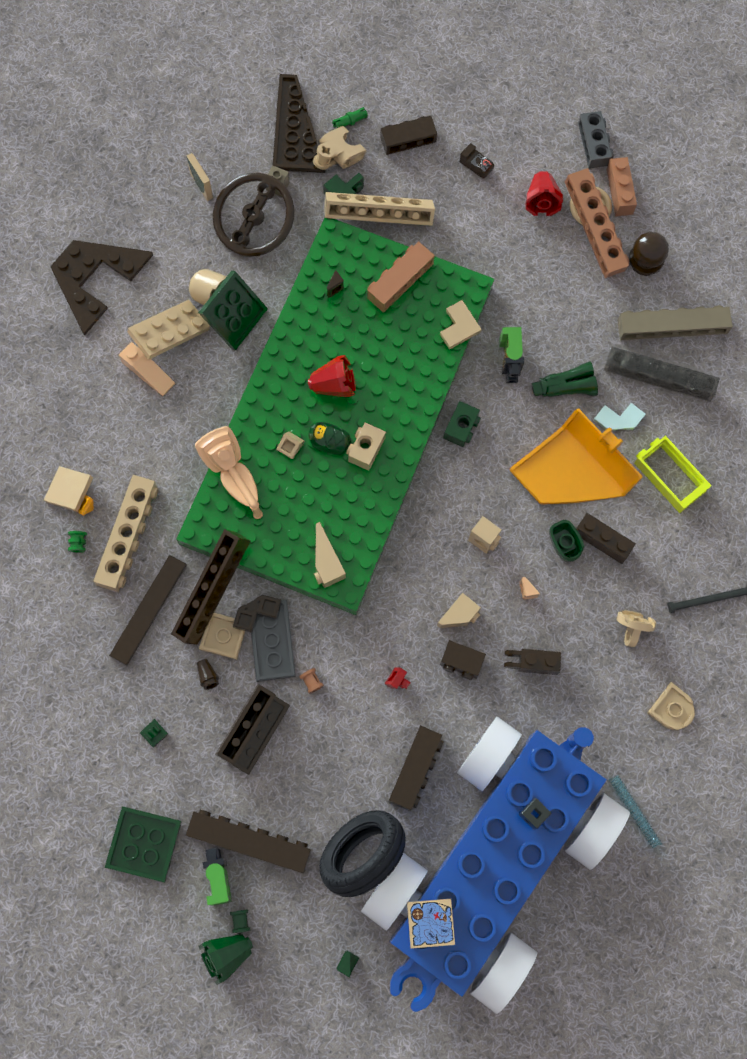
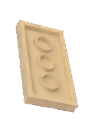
M186 300L129 327L127 333L147 359L150 360L205 333L210 329V325L198 313L199 311L192 302Z

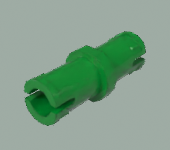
M364 107L354 112H347L345 116L332 120L333 127L337 129L342 126H353L355 122L368 118V113Z

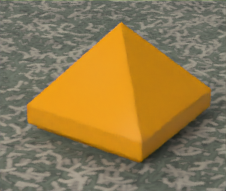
M85 495L78 511L83 516L94 509L93 499Z

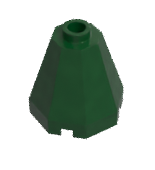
M243 934L211 939L199 945V950L204 949L201 957L211 978L216 976L218 979L214 981L216 985L226 981L252 954L251 949L253 948L249 937H244Z

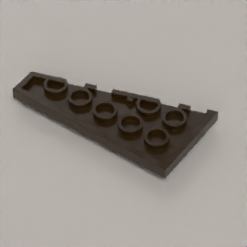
M280 74L272 165L285 171L326 173L325 170L319 169L313 164V159L317 155L318 145L298 77L292 74Z

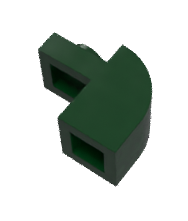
M358 173L345 183L336 174L323 185L324 195L326 192L358 194L364 187V177Z

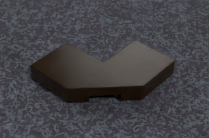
M262 594L255 598V600L239 607L233 628L252 633L257 614L276 619L281 599Z

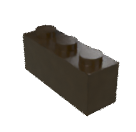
M423 116L416 120L403 121L400 124L387 125L381 128L380 138L386 155L436 143L437 131L432 116Z
M589 513L585 514L576 528L584 541L621 564L624 563L636 545L635 542Z

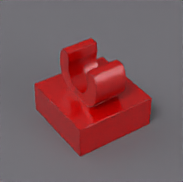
M395 667L386 680L385 685L393 689L398 687L407 689L411 682L404 678L407 674L405 670Z

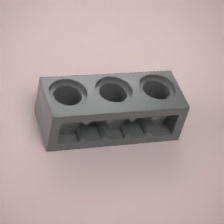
M601 111L580 114L578 126L588 169L608 166L614 154L613 149L609 146V133H606L605 129L606 119L603 118Z

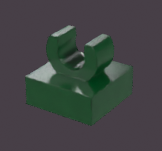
M155 719L140 732L153 748L168 735Z

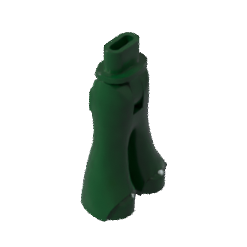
M591 361L565 372L539 378V381L531 383L534 396L598 395L597 379L594 376V368Z

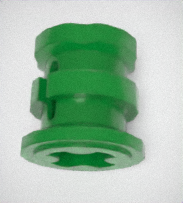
M69 531L70 539H68V544H70V547H68V551L84 553L86 551L84 548L86 544L84 537L87 536V532Z

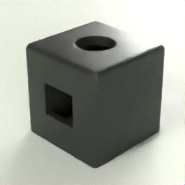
M534 798L521 811L519 816L535 830L552 813L537 798ZM533 810L539 814L537 818L531 814Z

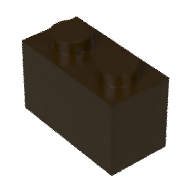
M449 640L440 665L447 672L454 673V671L462 673L461 676L468 680L477 679L486 654Z

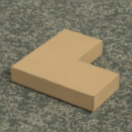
M462 300L446 308V312L454 325L441 331L440 336L449 350L481 333L482 329Z

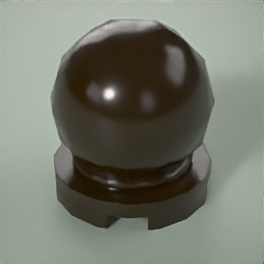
M649 231L640 235L629 253L628 259L633 270L644 276L658 273L668 257L669 244L665 237L657 232Z

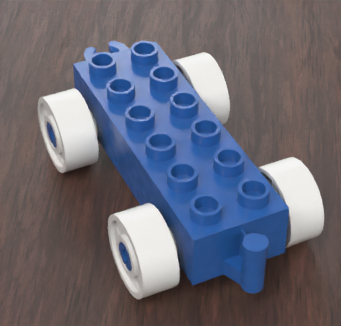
M496 716L457 774L481 791L487 787L495 775L501 779L422 893L416 890L428 870L403 853L394 871L377 886L362 908L361 912L386 931L399 914L405 917L389 940L391 944L408 956L405 963L399 966L392 975L390 993L393 996H398L407 978H418L423 985L422 992L411 1001L410 1008L412 1011L418 1012L423 1010L432 1002L436 988L441 981L461 997H463L473 982L469 994L494 1013L498 1014L502 1011L527 977L537 957V951L511 932L502 940L501 938L564 843L566 842L564 851L591 870L602 860L620 835L629 818L630 811L605 793L599 795L592 803L607 779L581 762L583 749L587 746L589 747L594 740L590 729L586 727L576 729L560 745L536 730L530 735L517 756H515L511 751L522 734ZM534 798H537L552 814L538 829L534 830L519 814ZM535 810L531 812L535 818L539 816ZM451 899L455 945L411 948L407 902Z

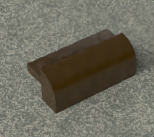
M257 684L215 755L249 775L290 705L276 697V694Z

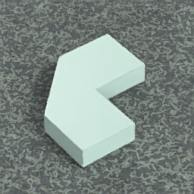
M630 403L621 416L605 405L593 421L605 430L609 427L613 431L633 430L646 414L632 403Z

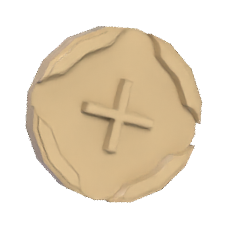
M628 610L619 611L616 618L620 624L627 626L624 642L629 647H636L641 631H654L656 621L651 617H648L647 620L643 618L644 615Z

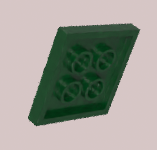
M231 270L198 313L231 349L237 350L268 308L238 273Z
M122 806L104 868L165 883L182 821Z

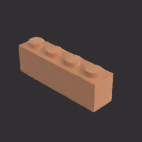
M419 241L414 246L411 245L402 258H397L393 266L381 274L377 282L374 281L369 285L367 299L384 313L434 264L435 255Z

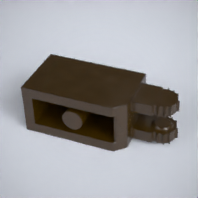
M532 649L505 651V655L508 657H519V663L505 662V668L518 669V672L549 675H558L560 673L561 652Z

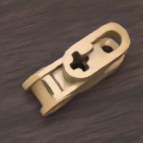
M342 126L326 133L320 139V145L317 148V155L313 159V164L322 170L336 164L345 169L362 160L366 154V149L361 144L355 146L347 144L345 140L349 131Z

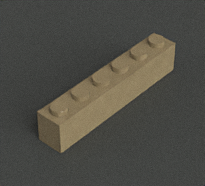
M721 305L714 306L713 308L701 306L695 309L625 311L620 314L617 320L620 340L728 334L733 327L730 307H723Z

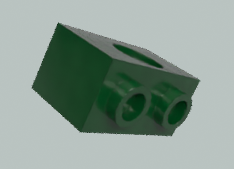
M459 401L444 432L443 439L464 448L465 443H470L474 433L471 432L473 426L477 428L481 417H479L480 410ZM459 423H466L468 427L462 428L459 426Z

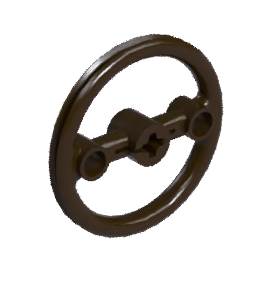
M247 173L234 178L221 190L213 209V225L218 238L228 249L242 256H260L276 249L290 233L294 221V204L289 191L278 179L265 173ZM259 181L260 183L257 186L258 194L254 202L248 203L243 207L242 215L244 221L240 229L232 233V239H229L223 230L221 222L222 208L226 199L237 187L245 183ZM269 187L268 192L263 193L264 189ZM275 190H278L286 206V217L282 229L269 243L256 248H246L250 242L249 234L252 228L262 224L265 217L262 209L267 200L274 197ZM244 236L242 241L238 242V238Z

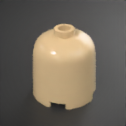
M209 269L199 270L193 275L189 284V293L192 299L205 305L227 276Z

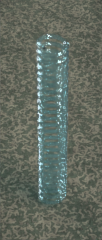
M619 775L609 779L612 786H615L614 789H617V795H620L621 800H624L623 803H626L624 805L627 806L626 809L630 808L628 811L633 810L630 814H633L632 817H635L633 819L636 820L635 823L639 822L637 826L642 828L641 831H644L642 834L648 832L644 837H647L646 840L650 839L648 843L653 845L652 848L662 845L663 843H660L661 840L653 831L654 829H652V826H649L650 823L642 814L643 812H640L641 809H638L639 806L633 800L634 798H631L632 795H629L630 792L626 789L625 784H622L623 781H621Z

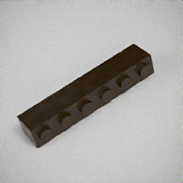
M201 809L199 813L193 812L185 836L304 874L311 849L307 848V843L296 841V844L288 842V837L277 834L275 838L269 836V831L260 828L256 832L249 829L250 825L242 822L234 825L230 823L231 819L219 815L218 819L210 817V812Z

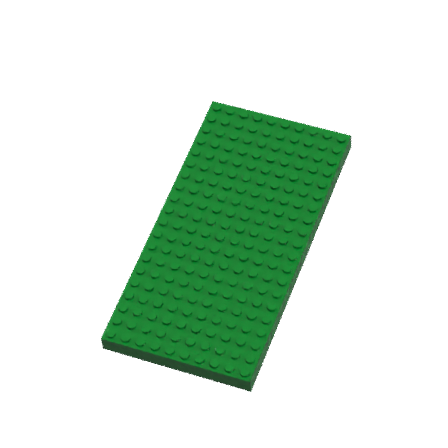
M324 217L228 426L233 431L240 447L241 459L238 463H242L249 469L258 491L257 502L263 516L260 519H255L252 509L238 502L225 489L220 478L221 472L215 473L209 468L176 538L178 544L210 557L224 529L237 532L251 541L237 568L357 615L471 341L470 338L449 350L440 336L441 331L454 325L446 312V308L462 300L478 323L493 288L494 278L435 257L434 264L383 313L367 299V289L372 282H377L380 279L381 274L386 269L389 270L393 266L397 258H402L409 247L342 221ZM337 271L344 280V288L328 298L327 286L334 272ZM345 355L349 359L351 365L348 368L353 370L356 391H353L355 393L354 396L316 394L313 390H310L308 379H310L311 373L338 356ZM316 422H326L347 431L350 434L349 446L351 443H355L357 439L355 434L359 427H363L364 423L385 431L386 437L368 471L348 462L347 451L342 455H336L314 448L309 439V429ZM286 432H291L305 441L293 459L276 450ZM368 443L360 445L363 449L370 447ZM320 522L346 573L345 579L324 588L322 583L318 584L314 573H317L315 563L316 523Z

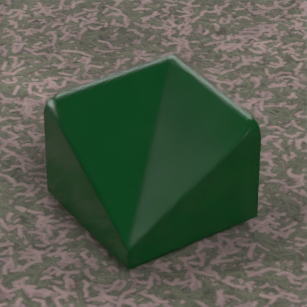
M348 950L345 951L336 967L337 971L350 978L359 957Z

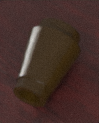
M208 659L198 661L197 668L200 685L204 690H210L218 686L219 677L208 662Z

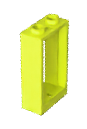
M665 435L662 439L656 438L650 444L651 447L647 451L645 449L641 450L636 455L637 460L634 464L671 505L681 513L708 491L712 485ZM660 448L671 457L698 487L682 501L677 498L645 462L647 458Z

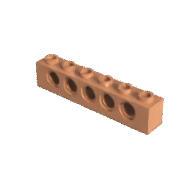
M588 168L569 174L565 180V185L604 277L607 278L624 272L629 266V259L622 250L620 238L616 236L615 225L608 217V209L603 205L602 195L595 186L593 174L589 172ZM581 188L586 189L588 193H584ZM588 204L593 205L595 209L589 208ZM595 220L599 221L602 225H597ZM602 237H606L608 242L604 241ZM608 253H613L615 258L610 257Z

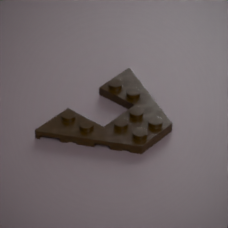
M73 240L50 267L83 335L88 333L108 307L83 290L81 286L102 262L129 281H132L151 259L153 252Z

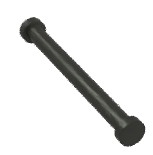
M747 587L676 603L671 601L667 603L671 614L675 613L676 610L747 595Z

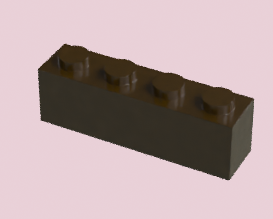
M420 725L388 802L408 811H411L412 807L417 808L421 798L417 795L420 788L425 789L429 779L425 777L427 771H432L436 759H433L436 751L440 752L444 743L441 740L442 734Z

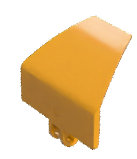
M579 408L570 415L562 427L510 468V472L540 504H568L624 497L643 477L617 449L623 443V440L621 438L618 439L612 433L613 430L610 427L602 433Z

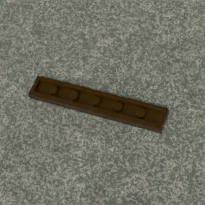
M171 555L168 556L111 651L110 657L125 665L129 664L187 566L186 563Z

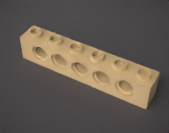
M326 192L325 218L433 226L435 212L433 200Z
M136 475L132 476L93 581L97 586L119 592L120 588L124 587L126 583V570H130L133 559L131 557L133 551L136 552L138 550L139 541L137 540L139 535L144 533L146 523H144L146 516L149 517L152 511V499H156L159 489L155 481ZM138 496H145V499L143 501H136ZM139 513L136 519H130L131 514ZM126 531H132L131 536L123 537ZM120 548L126 549L123 555H117V551ZM113 566H119V570L116 573H110Z

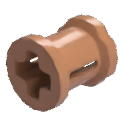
M315 668L299 676L305 682L309 694L324 686L315 674Z

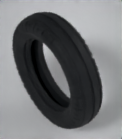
M374 810L362 813L348 821L347 824H344L329 840L320 859L319 871L325 886L336 895L356 897L373 890L378 884H381L394 871L405 849L406 837L401 823L388 812ZM383 834L378 849L366 863L353 871L342 873L347 857L357 845L371 836Z

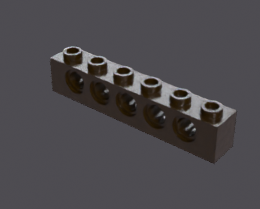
M224 529L171 635L185 644L198 645L251 542L249 539L237 532Z

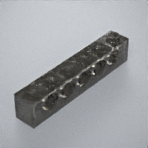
M613 346L608 353L603 370L711 402L716 395L720 380L719 377Z

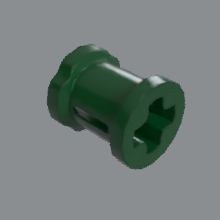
M248 909L230 912L234 927L232 934L251 931L247 921Z

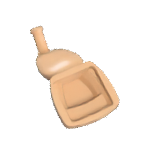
M228 426L210 431L195 443L198 455L213 472H221V482L234 499L245 506H249L255 519L262 518L263 513L257 502L258 491L253 476L245 465L238 463L241 459V452L233 431Z

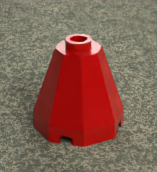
M540 171L532 179L527 192L525 209L533 216H538V213H546V216H552L561 211L563 194L553 176L548 171Z
M345 355L338 356L311 373L310 379H308L310 390H313L316 394L354 396L355 393L353 391H356L353 370L348 368L351 365L349 359Z

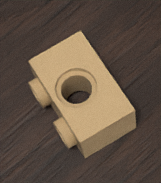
M364 423L363 427H359L355 434V438H357L355 443H351L347 450L348 462L369 471L385 440L386 432L368 423ZM368 443L370 447L363 449L360 445Z
M482 516L472 529L468 541L487 554L489 550L494 551L502 538L499 536L502 529Z

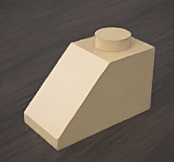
M462 593L440 619L437 626L439 628L467 626L470 622L474 624L480 617L478 612L481 607Z

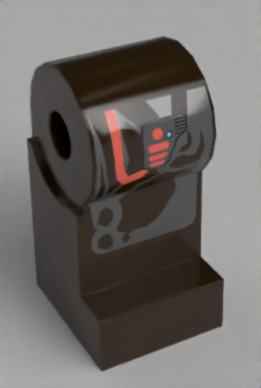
M472 143L460 154L459 162L481 178H485L494 169V163L478 152L476 146Z

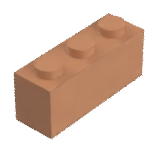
M628 157L610 159L606 170L615 217L633 215L637 202Z

